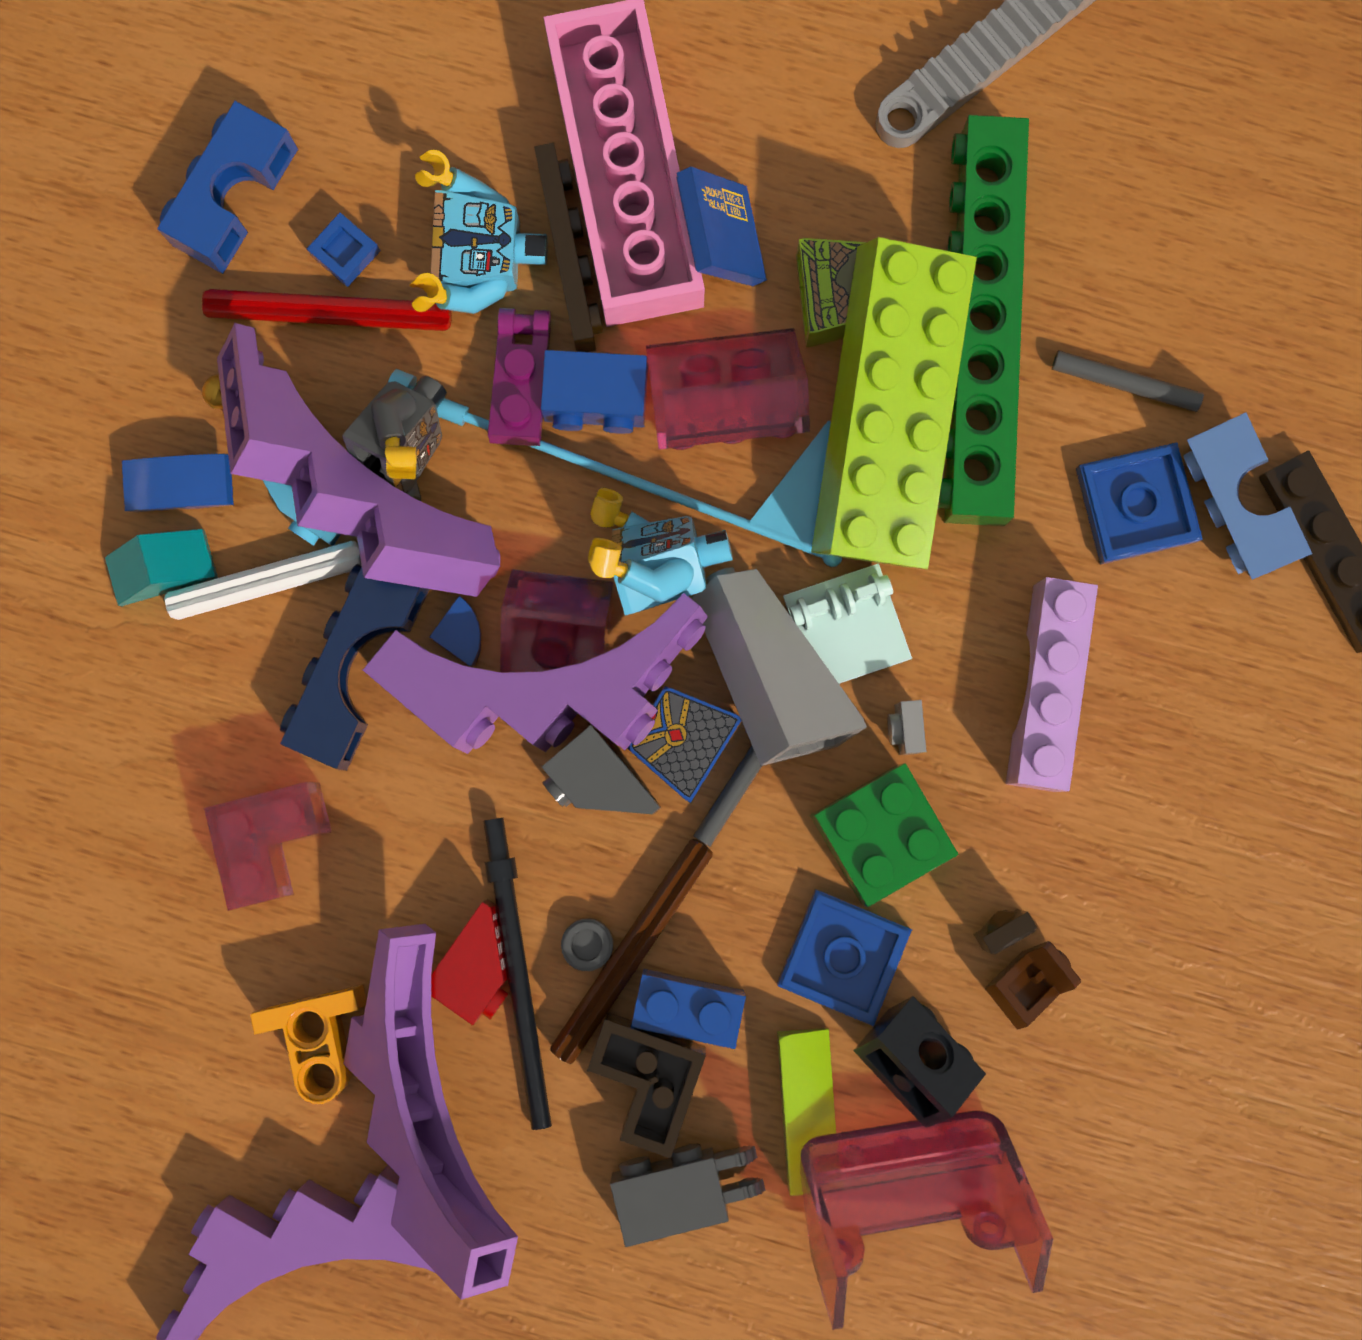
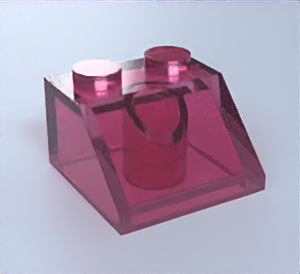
M512 569L501 606L500 672H543L583 663L606 653L611 621L613 582Z

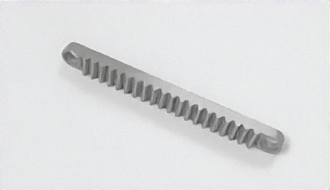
M1005 0L997 10L992 9L983 21L980 22L978 20L966 34L963 32L959 35L951 46H945L936 58L931 57L922 69H916L908 80L885 97L880 104L875 121L876 132L880 139L887 145L895 148H904L916 143L1096 0ZM903 108L912 113L915 124L908 130L900 131L890 125L887 115L895 109Z

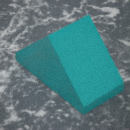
M203 529L136 535L105 557L118 606H125L218 578L207 536Z

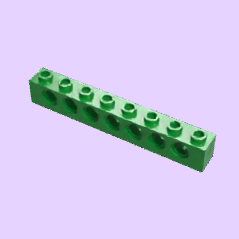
M968 115L962 132L955 133L953 136L951 164L959 165V180L951 184L949 212L957 213L956 231H950L947 251L977 257L976 264H983L991 268L995 279L985 281L979 279L975 274L973 278L945 457L947 459L946 478H942L938 508L945 509L944 523L1005 526L1014 518L1029 118ZM988 168L995 172L998 181L987 182L979 177L976 170ZM977 216L989 217L993 220L997 229L994 231L982 230L976 225L974 218ZM983 313L987 315L992 321L993 329L980 330L976 328L970 320V314ZM979 361L987 365L991 372V379L978 380L974 378L968 370V363ZM977 410L984 413L989 421V429L976 430L972 428L966 420V412ZM975 459L983 463L987 470V479L976 481L969 478L964 470V461Z

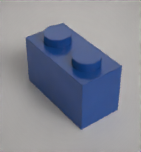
M545 350L541 412L545 422H553V428L564 431L582 430L583 424L603 425L604 431L616 434L632 433L633 427L645 428L648 377L647 356Z
M643 969L631 1027L735 1049L746 995L742 989Z

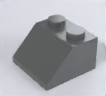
M591 725L542 766L549 775L542 783L562 807H567L572 803L575 808L640 814H655L661 809L660 805Z

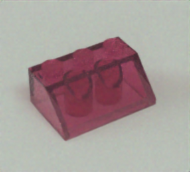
M794 328L646 345L658 450L668 448L685 450L695 445L719 442L736 444L745 439L770 436L787 438L796 433L810 432L808 377Z

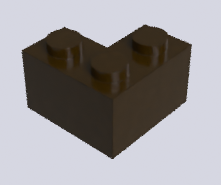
M608 1012L587 1071L636 1088L622 1128L620 1141L671 1158L706 1057L705 1046L680 1037L631 1027L632 1020Z

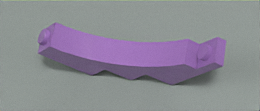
M234 323L217 357L230 473L291 485L297 526L357 537L364 578L477 597L489 580L496 576L500 567V552L495 546L491 526L465 520L440 511L397 489L369 470L341 446L312 414L297 392L287 371L263 366L264 357L262 351L257 349L255 328Z

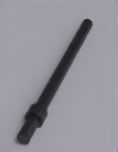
M496 818L483 821L489 861L484 863L487 883L493 882L531 1129L540 1130L551 1127L552 1123L513 879L518 878L515 857L510 858L504 818Z

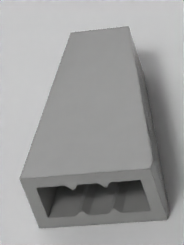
M724 568L706 578V589L697 593L691 599L700 605L708 616L703 623L706 626L705 634L761 766L838 747L867 727L859 711L757 569L735 572L734 568Z

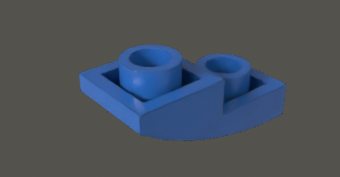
M228 454L182 455L122 461L125 511L146 512L176 508L200 509L234 505L232 474L230 473Z

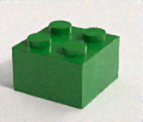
M906 763L894 766L810 815L858 900L866 907L875 904L959 855Z

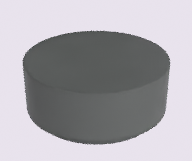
M593 918L577 920L563 934L561 941L562 954L567 963L577 970H596L602 967L611 956L613 950L612 934L608 927L599 920Z

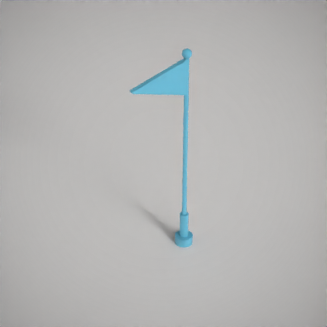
M395 369L388 382L396 381L412 390L417 383V377ZM444 398L437 408L439 418L463 426L466 422L488 431L489 420L469 413V407ZM827 421L751 520L541 440L540 446H529L820 557L827 566L835 567L842 561V557L811 553L831 421Z

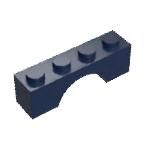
M356 564L353 567L345 584V592L349 593L341 612L335 610L332 613L324 629L323 638L328 641L320 658L313 657L304 672L302 685L306 686L299 704H292L283 717L280 731L285 734L280 743L281 745L335 769L348 770L368 726L365 720L358 714L350 699L348 676L352 662L358 652L374 638L387 633H393L395 630L398 632H411L430 589L367 579L363 577L362 565Z

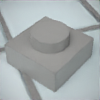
M922 700L903 701L895 704V714H888L887 719L890 744L898 745L899 755L927 752Z

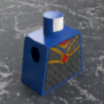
M665 686L655 703L652 704L658 710L652 717L655 721L652 730L638 745L631 743L627 749L684 800L691 803L742 720L740 716Z

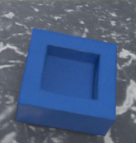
M339 213L307 248L309 254L346 287L357 278L381 251L371 238L342 213Z

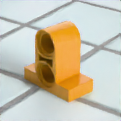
M363 985L265 1007L250 1014L254 1035L283 1028L294 1085L298 1094L305 1101L312 1104H324L334 1099L349 1085L352 1072L344 1065L347 1042L341 1014L358 1011L366 1006L367 1000ZM307 1011L317 1013L322 1018L324 1031L321 1037L309 1036L304 1031L302 1019ZM315 1064H325L332 1069L335 1075L333 1088L325 1089L315 1082L313 1078Z

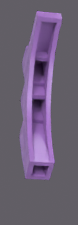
M683 593L653 624L621 646L583 663L543 672L501 673L463 666L430 653L395 630L363 671L448 744L466 754H469L473 748H480L489 740L495 730L493 723L498 717L532 745L547 752L551 746H559L570 735L574 728L572 720L577 714H580L616 745L626 750L631 743L638 745L642 742L655 724L652 717L658 710L643 696L649 689L653 692L660 688L671 674L672 666L669 664L682 649L690 650L699 641L706 628L703 623L708 616L700 605Z
M426 924L379 929L364 1015L351 1018L344 1065L375 1095L367 1144L399 1176L391 1225L462 1300L508 1286L518 1236L494 1209L474 1177L457 1140L444 1100L435 1057L431 1017V972L436 932Z
M389 1165L384 1168L378 1177L369 1173L354 1199L355 1203L362 1206L361 1208L309 1179L297 1192L288 1189L272 1217L280 1223L231 1195L227 1196L215 1208L207 1205L191 1231V1234L198 1238L188 1255L199 1260L200 1263L196 1266L183 1288V1292L190 1296L181 1312L175 1309L172 1310L160 1328L156 1340H198L208 1324L228 1305L260 1284L305 1266L342 1259L388 1260L424 1268L435 1273L391 1225L399 1176Z

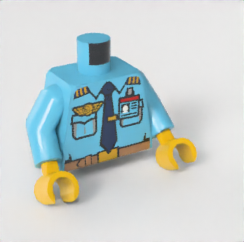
M429 150L419 156L422 161L432 165L434 175L425 170H420L415 174L417 183L423 187H430L439 182L442 190H435L431 274L422 273L409 284L412 288L418 287L423 289L428 297H417L411 303L412 307L416 311L424 312L436 303L438 308L443 310L475 314L502 299L506 292L517 289L518 264H547V234L520 233V220L516 207L511 205L506 197L479 179L455 167L450 168L449 161L442 152Z
M600 488L594 498L591 508L593 522L601 527H613L616 525L620 528L612 530V541L604 538H594L592 540L588 561L592 571L597 576L602 578L614 577L625 615L675 601L683 593L690 596L702 592L706 589L704 567L733 560L726 530L697 537L692 517L684 516L649 522L632 511L629 515L620 512L623 497L614 490Z

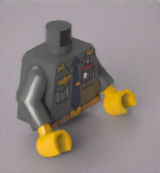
M422 376L412 390L396 381L388 382L342 435L347 451L389 484L421 501L417 480L442 439L437 408L447 395L445 388L438 381L428 376Z

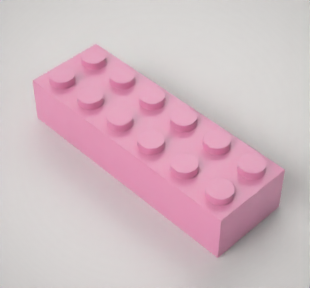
M625 0L544 16L547 41L606 327L704 308L705 288L702 274L695 269L676 178L680 170L644 0Z

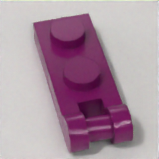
M514 308L499 309L498 338L488 438L492 444L540 446L544 355L545 350H549L551 333V311L535 310L534 315L516 314V309ZM515 335H533L532 345L515 344Z

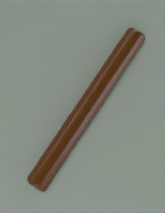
M696 839L690 840L551 1045L550 1051L557 1058L568 1064L574 1063L711 860L713 852L703 843Z

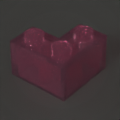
M304 782L204 808L228 911L294 895L282 845L331 833L320 783Z

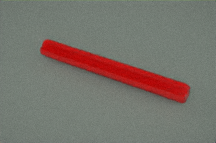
M209 289L204 291L202 295V311L204 316L208 318L435 331L448 330L452 321V311L440 309L435 303L427 311L419 312L412 307L411 303L413 300Z

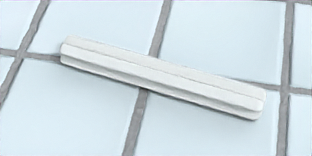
M356 541L345 542L167 592L164 596L167 612L171 618L179 620L351 572L356 564L361 565L358 543Z

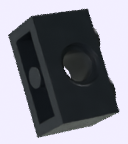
M914 996L888 1009L853 1050L925 1128L952 1118L986 1075L973 1060L969 1050L960 1043H957L937 1022L934 1013L928 1007L920 1004ZM919 1052L923 1056L925 1064L921 1061Z

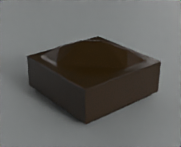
M1020 909L1015 911L1003 910L994 914L980 931L974 933V936L982 950L995 955L1034 933L1037 927L1027 911Z

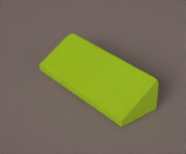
M829 1028L777 1031L789 1195L799 1196L840 1187Z

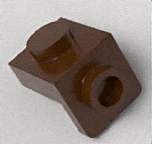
M1047 941L1022 951L985 987V990L1018 1030L1028 1027L1060 994L1074 990L1081 983V979L1071 968V963L1066 955L1056 949L1051 942Z

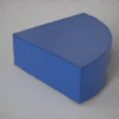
M459 596L432 632L430 638L470 667H474L481 651L480 624L474 610Z

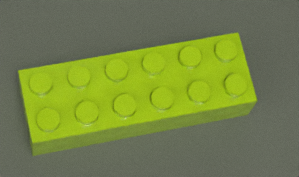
M877 237L857 246L811 553L901 567L928 569L977 257Z

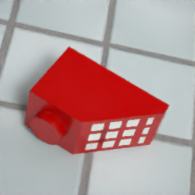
M489 899L479 905L431 974V996L471 1025H474L482 1015L491 1020L508 996V993L501 989L508 977L497 907Z

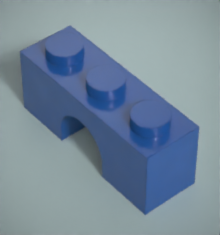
M234 101L228 113L220 115L212 129L211 141L203 154L195 157L190 163L186 172V182L177 197L170 199L165 204L160 215V225L157 228L173 247L222 274L248 234V231L236 215L224 209V198L228 190L242 181H255L274 190L298 151L287 129L237 101Z

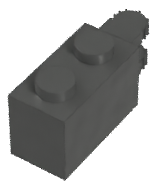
M689 1144L674 1149L671 1158L651 1163L650 1157L643 1156L620 1163V1171L612 1173L610 1186L625 1247L728 1222V1203L752 1198L766 1190L763 1179L758 1177L746 1178L738 1182L722 1185L719 1171L745 1166L758 1158L755 1146H743L714 1153L713 1147L702 1150L700 1144Z

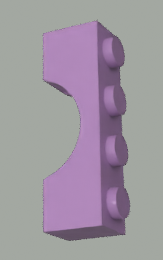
M1046 577L1033 586L1027 637L1030 645L1028 683L1020 719L1012 735L1006 777L1007 785L1051 792L1070 791L1098 585Z

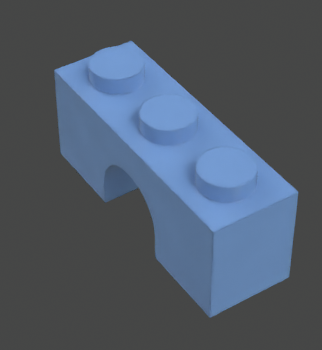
M1246 412L1187 439L1192 451L1184 454L1183 457L1194 481L1198 482L1205 478L1213 497L1204 502L1216 528L1227 525L1234 543L1226 546V550L1238 574L1248 571L1253 580L1312 554L1291 507L1271 515L1262 516L1247 511L1240 502L1238 491L1243 477L1250 470L1269 462Z

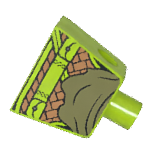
M812 238L799 239L796 261L806 347L844 338L857 246L866 242Z

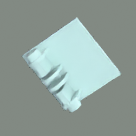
M879 563L783 595L789 615L839 684L912 659L890 596L893 594L888 575L883 576Z

